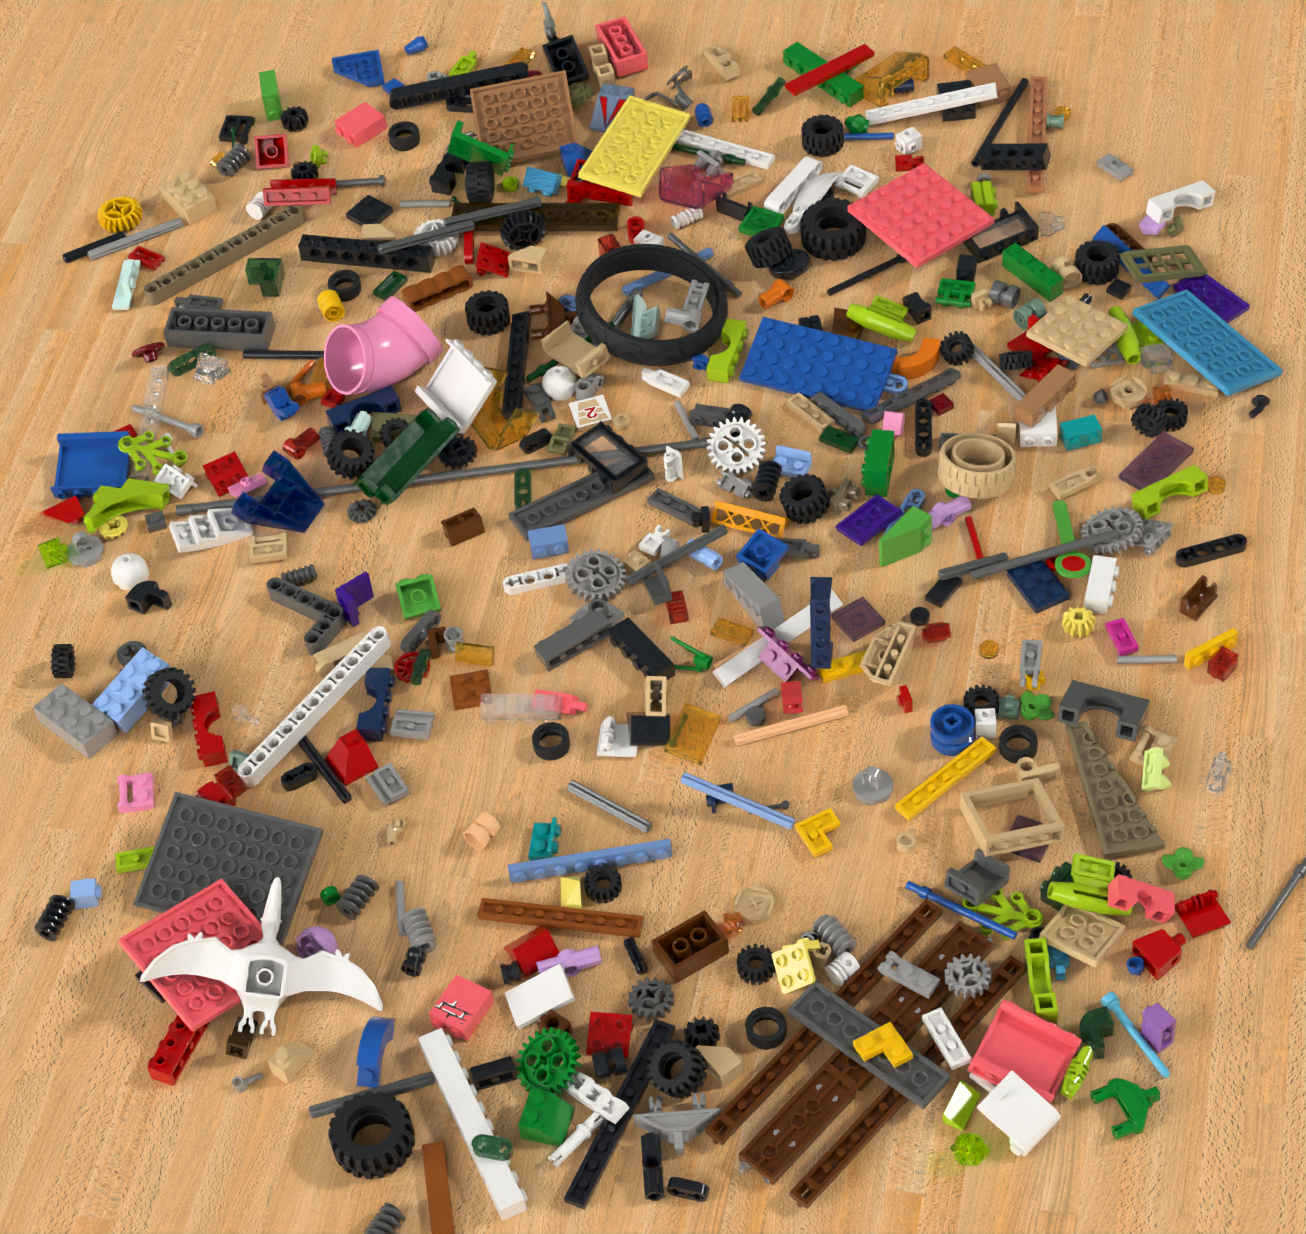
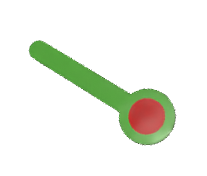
M1057 500L1053 502L1052 508L1060 542L1065 544L1075 541L1067 505L1064 501ZM1077 550L1061 554L1055 560L1056 571L1067 578H1081L1088 575L1091 570L1092 562L1090 558Z

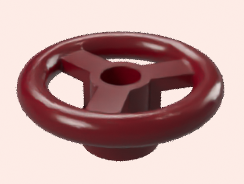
M163 342L148 344L134 350L131 355L134 358L144 357L145 363L153 362L159 359L157 352L162 350L165 344Z

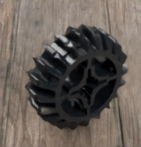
M522 209L521 212L515 210V214L509 213V218H504L500 228L501 239L504 244L509 246L510 249L516 248L517 250L536 246V243H541L542 238H545L544 233H546L545 222L540 214H537L535 211L531 212L529 209L526 212Z

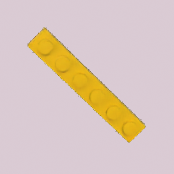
M980 737L897 802L895 810L910 821L996 753V747L984 737Z

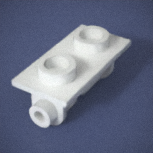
M666 446L667 453L663 456L664 468L666 469L665 479L670 483L674 482L677 477L683 480L681 453L676 449Z

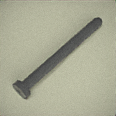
M379 175V178L336 180L337 187L380 184L383 187L386 185L385 175Z

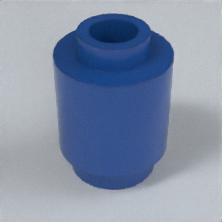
M705 103L698 104L694 111L697 123L701 127H708L713 123L711 109Z

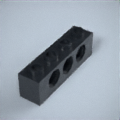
M1048 143L983 144L978 160L981 170H1047L1051 153Z

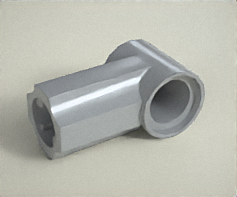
M668 307L664 322L683 326L688 332H696L702 314L697 309L683 311Z

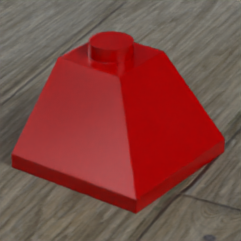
M287 134L254 136L257 169L290 167Z
M76 496L39 512L42 517L66 524L72 522L73 525L83 521L82 517L85 516Z
M357 729L341 736L325 758L327 764L344 786L379 768L366 741Z

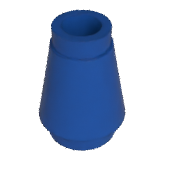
M418 36L404 46L407 55L425 51L428 48L424 36Z

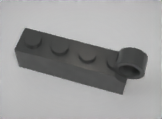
M603 599L592 600L588 605L589 613L573 621L567 627L556 631L553 635L534 645L538 659L548 672L610 636L609 628L612 625L607 618L609 614L607 603ZM596 608H603L599 612H594Z

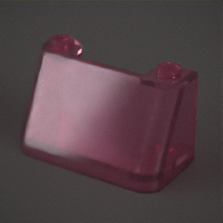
M692 164L660 167L659 197L666 203L692 209H703L732 187L734 173L702 175L700 168Z

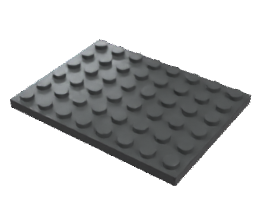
M175 792L133 905L162 914L216 881L223 879L256 919L262 923L260 918L263 917L271 885L274 879L279 877L281 880L280 919L282 923L279 926L276 940L279 945L283 946L324 831L321 828Z

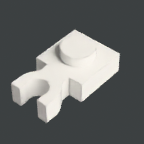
M657 525L655 533L649 532L639 543V549L652 556H656L661 550L662 542L671 535L670 530L666 529L665 532H661V526Z

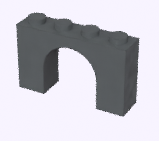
M1072 680L1059 705L1057 721L1077 726L1081 716L1086 711L1093 709L1107 710L1119 717L1115 737L1135 742L1147 718L1150 700Z

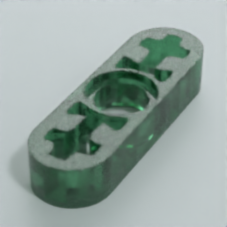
M205 343L172 360L168 364V370L175 377L181 376L212 360L216 355V350L210 343ZM192 357H195V360L189 363V360Z
M520 469L514 475V504L516 510L523 507L522 501H525V505L532 502V478L530 471L527 469ZM523 489L528 490V492L525 494L518 493L520 490Z

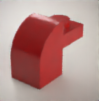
M801 681L781 682L783 714L803 712Z

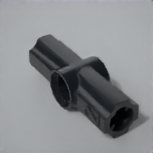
M650 1132L641 1136L645 1199L659 1201L661 1198H664L660 1134ZM651 1165H656L655 1168H649Z

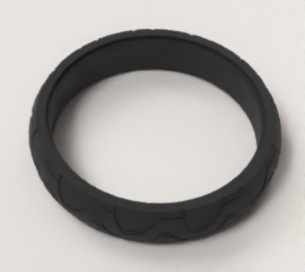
M633 244L608 251V253H604L594 260L585 270V273L582 274L575 295L577 316L589 338L597 346L601 343L605 344L609 354L617 358L646 366L676 365L690 361L693 356L703 354L719 339L728 317L727 296L716 274L695 256L676 248L658 244ZM635 270L658 271L677 276L690 284L692 279L698 280V283H710L706 299L711 306L713 315L706 325L690 335L667 340L646 339L622 332L607 323L595 310L590 296L601 282L615 274Z

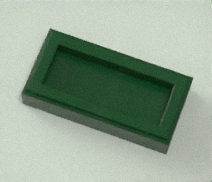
M393 271L373 291V295L386 301L408 281L407 276Z

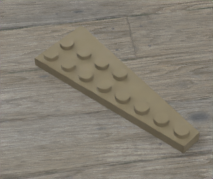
M1086 721L1078 722L1077 726L1066 724L1067 736L1104 859L1165 849L1164 840H1161L1157 834V829L1149 822L1147 814L1144 810L1142 811L1136 802V797L1124 779L1117 773L1115 765L1110 762L1107 753L1096 741V736Z

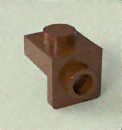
M445 626L427 630L428 641H425L427 652L432 654V659L440 658L437 643L446 642L444 639Z

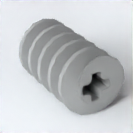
M414 908L403 916L402 923L411 947L421 949L428 954L437 947L435 943L436 937L426 915V910L424 908Z
M825 914L815 921L813 931L819 935L822 942L831 946L832 954L836 958L845 951L851 953L856 947L857 941L852 939V935L847 933V929L842 927L843 924L841 922H837L838 918L836 916L829 917L828 914Z

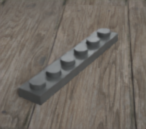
M949 368L862 412V419L869 423H877L884 417L885 411L896 412L901 408H907L911 403L925 399L926 395L939 392L946 385L954 384L956 380L962 378L961 373L958 370Z

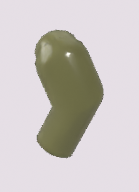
M1175 216L1173 218L1174 224H1171L1172 227H1167V232L1170 236H1177L1184 230L1181 216Z

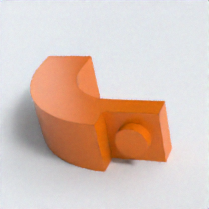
M923 338L921 348L917 353L907 357L896 356L890 374H900V376L909 380L929 373L939 361L941 339Z

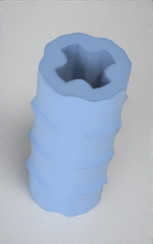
M704 546L688 555L712 570H717L723 562L722 555L715 552V550H711L708 546Z

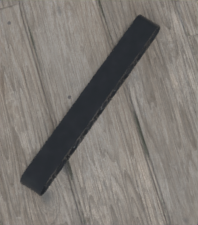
M516 62L393 88L390 91L389 105L391 108L398 110L470 95V89L528 78V65L525 62Z

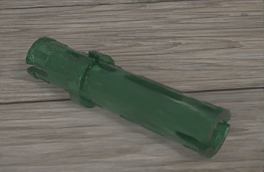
M778 77L773 85L767 88V92L752 108L755 115L760 116L770 102L778 97L780 90L786 84L783 78Z

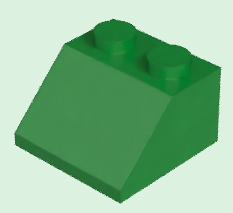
M531 1088L518 1124L521 1139L560 1147L565 1142L575 1107L552 1092Z

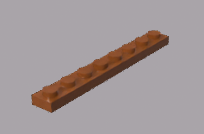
M489 898L481 899L477 914L479 920L635 938L641 937L644 924V916Z

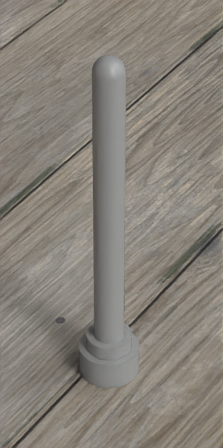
M138 405L132 406V411L186 430L192 437L200 438L203 435L204 427L201 424H188Z

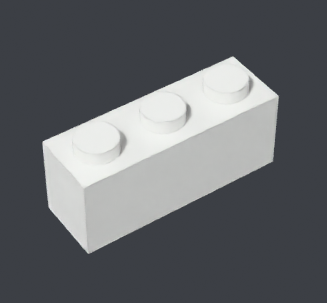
M1093 556L1084 607L1087 610H1092L1094 613L1107 614L1108 608L1113 606L1114 596L1111 593L1116 591L1117 581H1114V577L1118 578L1120 566H1116L1117 558Z

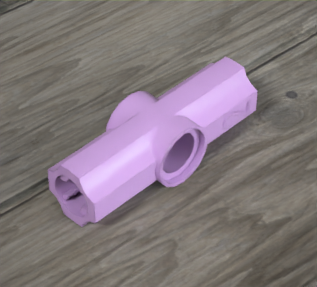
M959 496L946 504L944 502L937 503L932 511L928 513L932 516V530L941 525H951L957 516L970 510L971 503L969 498Z
M596 945L578 951L565 949L557 957L536 962L539 974L561 964L566 976L573 977L579 974L581 969L602 964V960Z

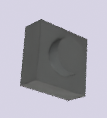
M163 511L145 515L149 533L167 529Z

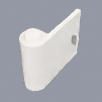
M1012 1070L977 1106L979 1111L1010 1137V1149L1017 1156H1026L1061 1119L1058 1111Z

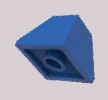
M577 143L559 146L561 162L567 177H571L577 159L587 160L593 151Z

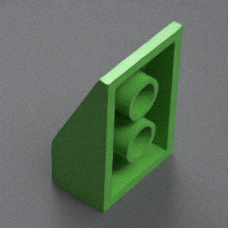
M912 506L879 540V565L884 567L920 553L925 547H928L933 539L932 516Z

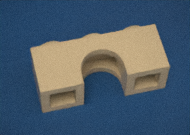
M604 44L589 46V61L599 89H601L603 83L616 85L615 73L611 63H608Z

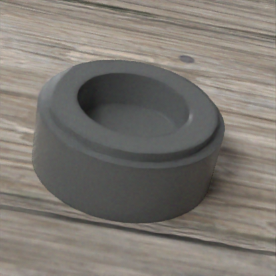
M757 706L749 708L746 712L747 723L751 726L762 725L766 721L765 710Z

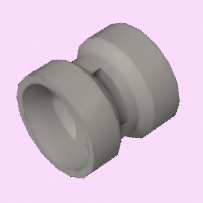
M452 626L445 630L444 639L447 650L451 653L461 652L465 647L461 628Z

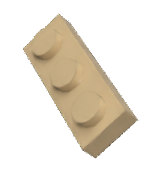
M1172 370L1167 371L1163 387L1212 397H1218L1220 391L1204 376Z

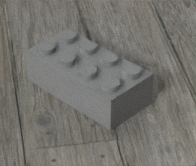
M63 683L33 707L40 723L88 759L118 735L112 719Z

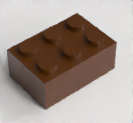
M705 910L652 940L655 957L675 983L680 982L729 953L728 939Z

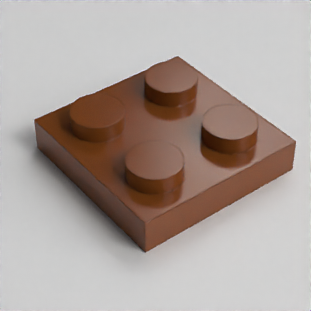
M488 669L450 676L455 710L493 704Z

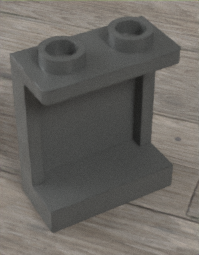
M978 848L975 850L974 859L959 871L952 867L946 871L945 887L974 905L979 906L1009 883L1010 866L993 856L985 857L983 851Z

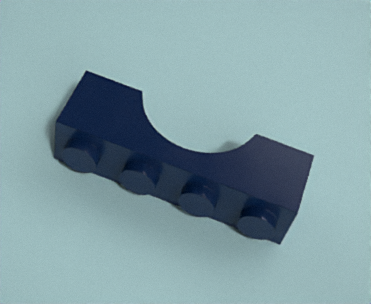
M388 386L326 410V415L330 427L334 429V433L337 436L338 432L344 433L345 428L351 426L356 414L360 413V411L367 412V414L372 412L398 413L402 409L400 400L393 387Z
M369 668L366 671L364 684L367 695L374 697L376 702L369 710L359 713L356 729L365 741H382L383 734L387 733L386 718L390 716L388 705L389 702H392L391 687L395 686V677L391 675L390 668Z

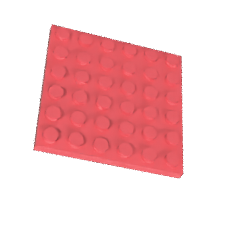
M925 163L848 205L847 210L916 268L921 267L994 224L995 220Z
M220 879L119 938L118 944L138 968L144 972L153 959L170 946L188 940V934H191L194 938L199 932L203 933V938L216 936L231 950L243 949L256 944L263 938L261 923L224 880ZM181 974L149 980L192 1032L241 1002L234 988L212 978Z

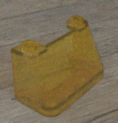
M898 51L858 76L855 80L864 86V98L878 108L888 106L887 98L894 96V89L905 81L914 77L924 83L929 79V57L923 53Z

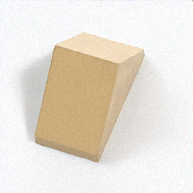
M998 422L997 437L1009 445L1015 446L1018 423Z

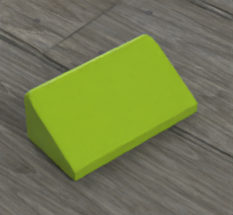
M960 1080L943 1113V1123L963 1131L981 1094L966 1082Z

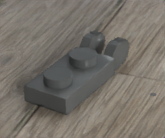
M541 382L524 387L525 395L540 422H545L544 413L547 412L551 419H555L554 409Z

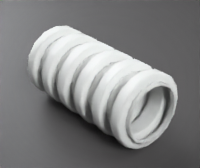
M694 205V207L685 209V212L681 211L680 214L672 215L671 223L673 227L678 230L680 227L683 228L685 225H689V223L698 221V218L702 219V209L700 206Z

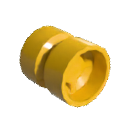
M325 290L318 295L317 304L326 321L336 322L343 318L345 309L336 291Z

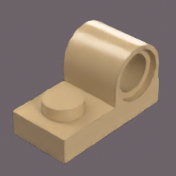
M1023 757L1017 762V781L1038 778L1042 785L1060 781L1059 764L1057 762L1037 767L1036 762L1032 758Z

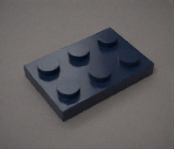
M1043 560L1007 570V577L1036 614L1070 599V594Z

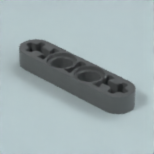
M818 392L811 397V402L835 419V423L850 434L860 437L866 433V427L861 420L823 393Z

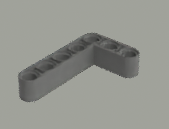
M274 577L268 580L266 586L270 599L273 602L317 621L304 636L306 648L310 655L313 656V654L326 649L345 627L346 618L344 610L340 605L281 578Z

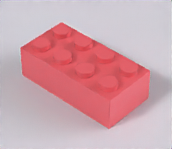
M625 16L595 25L597 41L599 44H604L608 60L618 78L648 69L647 53Z

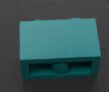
M1095 414L1060 423L1059 437L1066 451L1102 442V428Z

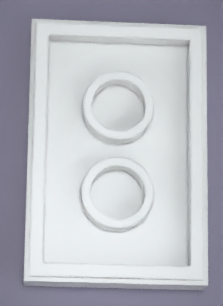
M561 964L505 992L516 1026L519 1029L539 1020L550 1009L556 1011L575 1001Z

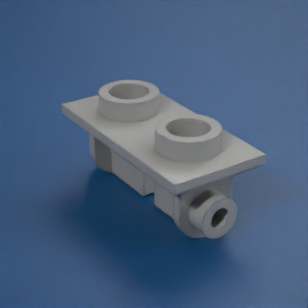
M720 470L722 478H719L716 483L719 485V488L731 493L733 487H735L733 494L743 499L750 498V491L753 489V483L746 478L741 480L730 471L726 473Z

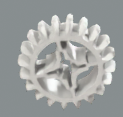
M433 218L432 221L427 220L426 223H421V226L417 227L414 235L445 227L444 220L442 221L440 218L438 220ZM459 234L419 245L433 246L434 256L440 258V255L446 256L447 252L452 253V250L456 249V246L459 244Z

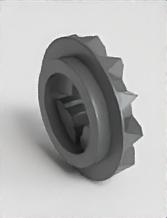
M364 498L361 501L356 500L355 503H350V507L347 508L349 519L356 523H364L371 520L377 512L375 503H372L371 500L366 501Z
M139 641L127 642L118 649L117 659L122 666L127 665L133 658L130 656V651L136 655L142 647L146 649V646Z

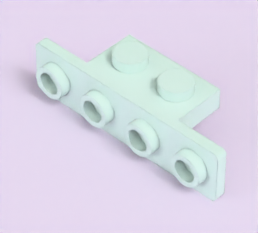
M124 260L112 305L113 310H129L139 275L140 260Z
M639 294L634 295L631 335L646 339L654 338L659 333L660 309L656 306L646 310L647 304Z

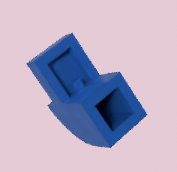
M277 386L263 394L272 412L281 421L293 416L300 409L297 402L290 400L284 387Z

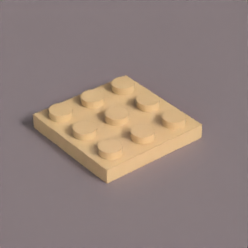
M1064 905L1040 933L1039 938H1046L1048 945L1096 968L1123 935L1126 926L1102 914Z

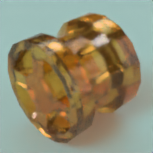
M1163 385L1161 388L1157 386L1152 388L1155 405L1156 403L1158 404V401H1163L1164 398L1170 400L1171 390L1169 385Z
M736 912L734 915L723 913L725 934H730L733 931L742 933L740 912Z

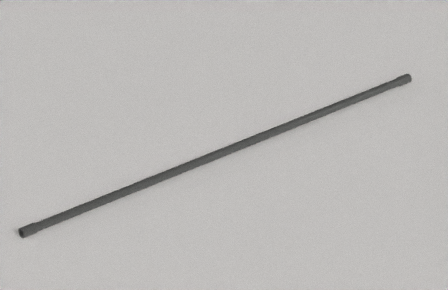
M705 437L696 440L634 448L643 455L667 453L666 446L678 451L698 448L705 449L711 446L707 444V440L712 438ZM619 450L590 453L599 461L626 457ZM573 455L572 457L564 456L418 475L410 485L579 463L576 455ZM353 483L197 504L190 503L176 505L177 516L206 512L208 509L237 508L362 491Z

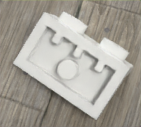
M166 463L154 479V482L169 484L170 493L181 500L191 485L195 488L198 486L193 482L195 478L187 473L182 475L181 472L183 470L175 465L170 467Z

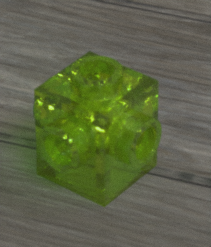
M58 537L37 545L47 569L68 561L66 554L69 552L65 542L61 544Z
M962 1133L956 1137L955 1143L950 1147L954 1153L955 1160L959 1164L976 1167L991 1152L979 1134Z

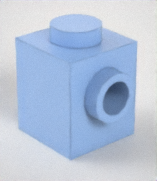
M95 878L71 881L70 899L75 903L74 909L99 906V898H102V888L97 885Z

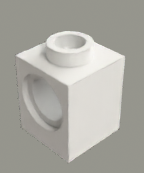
M995 708L975 709L976 739L980 737L996 739Z

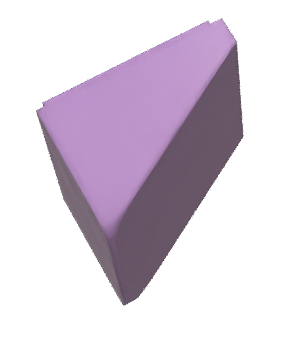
M1149 215L1139 223L1144 235H1157L1166 225L1165 222L1158 224Z

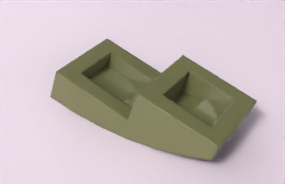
M559 423L555 435L551 437L547 452L565 455L568 451L566 441H573L577 431L576 426Z

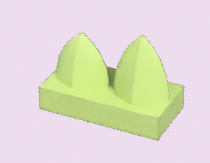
M1155 747L1145 751L1141 790L1149 792L1167 789L1172 786L1170 780L1161 774L1163 769L1170 766L1169 760L1163 755L1162 748Z

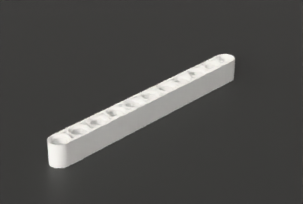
M374 627L238 767V774L246 787L256 786L389 649L391 641L384 627Z

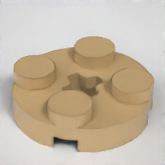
M1127 376L1120 377L1111 385L1110 398L1115 404L1122 406L1124 410H1131L1146 400V384L1136 377H1133V379H1127Z

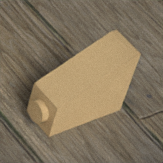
M646 677L644 681V708L646 716L666 717V677Z

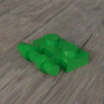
M941 278L938 295L943 297L936 296L935 303L946 307L952 305L958 306V308H970L971 300H965V298L971 299V294L975 291L976 282Z

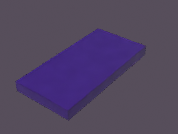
M1207 274L1200 277L1183 278L1173 285V290L1177 293L1184 290L1191 292L1226 323L1242 315L1250 307L1248 303Z

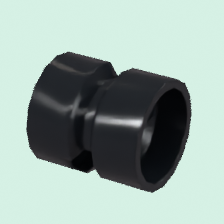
M733 404L723 424H726V419L733 422V417L736 418V422H739L742 417L743 423H746L748 419L751 420L752 411L743 404ZM736 431L731 434L732 437H738L740 435V433Z
M621 1046L610 1048L607 1053L603 1050L591 1053L598 1080L609 1078L612 1073L616 1076L628 1073ZM608 1060H614L615 1064L610 1066Z

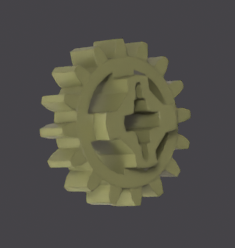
M573 83L569 86L573 107L582 105L583 102H587V99H592L591 96H594L592 85L589 83Z

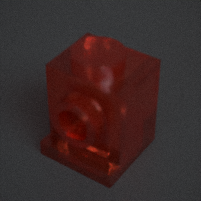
M1221 646L1220 651L1208 662L1207 673L1213 678L1224 682L1237 668L1239 655Z
M231 765L214 774L216 783L220 781L235 798L247 791L244 781L233 770Z

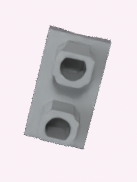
M699 150L696 153L699 158L694 163L695 167L702 171L708 166L704 172L711 179L718 173L720 175L725 173L721 169L720 164L723 162L722 152L715 150L713 152L710 151L707 155Z

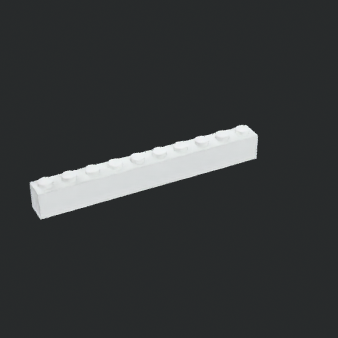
M440 1028L419 1037L421 1050L502 1221L526 1211L525 1202L528 1201L526 1192L523 1188L519 1189L517 1183L520 1182L515 1170L510 1171L509 1166L511 1162L507 1153L502 1154L500 1150L503 1146L498 1135L494 1136L492 1133L494 1127L490 1118L485 1119L484 1117L486 1111L482 1101L477 1102L475 1098L478 1096L474 1085H469L467 1081L470 1078L466 1068H461L459 1065L461 1058L457 1050L453 1052L451 1048L454 1045L450 1035H445L443 1029Z

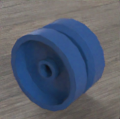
M949 704L939 707L933 712L930 719V739L936 751L948 756H957L973 744L974 716L968 709L960 705Z

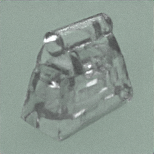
M1166 343L1139 348L1140 362L1145 368H1149L1151 374L1167 372L1168 370L1173 371V349Z
M199 353L196 373L193 379L213 385L231 372L228 360Z
M1220 752L1219 755L1214 757L1206 779L1204 793L1223 797L1232 772V764L1227 758L1226 753Z

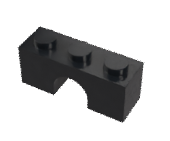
M448 152L445 153L435 172L429 178L432 192L450 196L457 185L455 173L464 174L469 162Z

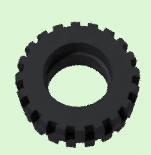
M826 198L824 201L819 200L815 204H811L803 212V216L800 219L801 241L809 254H813L815 258H822L825 261H837V259L845 260L848 256L852 257L862 249L866 242V226L847 211L848 205L853 202L850 203L847 199ZM841 228V230L837 231H827L825 229Z
M372 1091L365 1092V1095L359 1096L357 1094L353 1096L354 1099L350 1101L347 1099L342 1103L343 1107L337 1108L334 1112L335 1117L331 1118L329 1123L330 1129L328 1130L330 1144L339 1166H342L343 1170L347 1173L352 1172L353 1176L358 1178L365 1176V1179H373V1176L382 1178L385 1177L384 1174L390 1172L392 1174L396 1172L398 1166L402 1167L406 1163L405 1158L411 1156L412 1148L415 1146V1132L410 1114L405 1109V1105L400 1100H396V1097L391 1094L385 1096L384 1092H377L376 1094H372ZM382 1124L391 1128L389 1135L376 1145L360 1146L353 1142L356 1134L366 1126Z

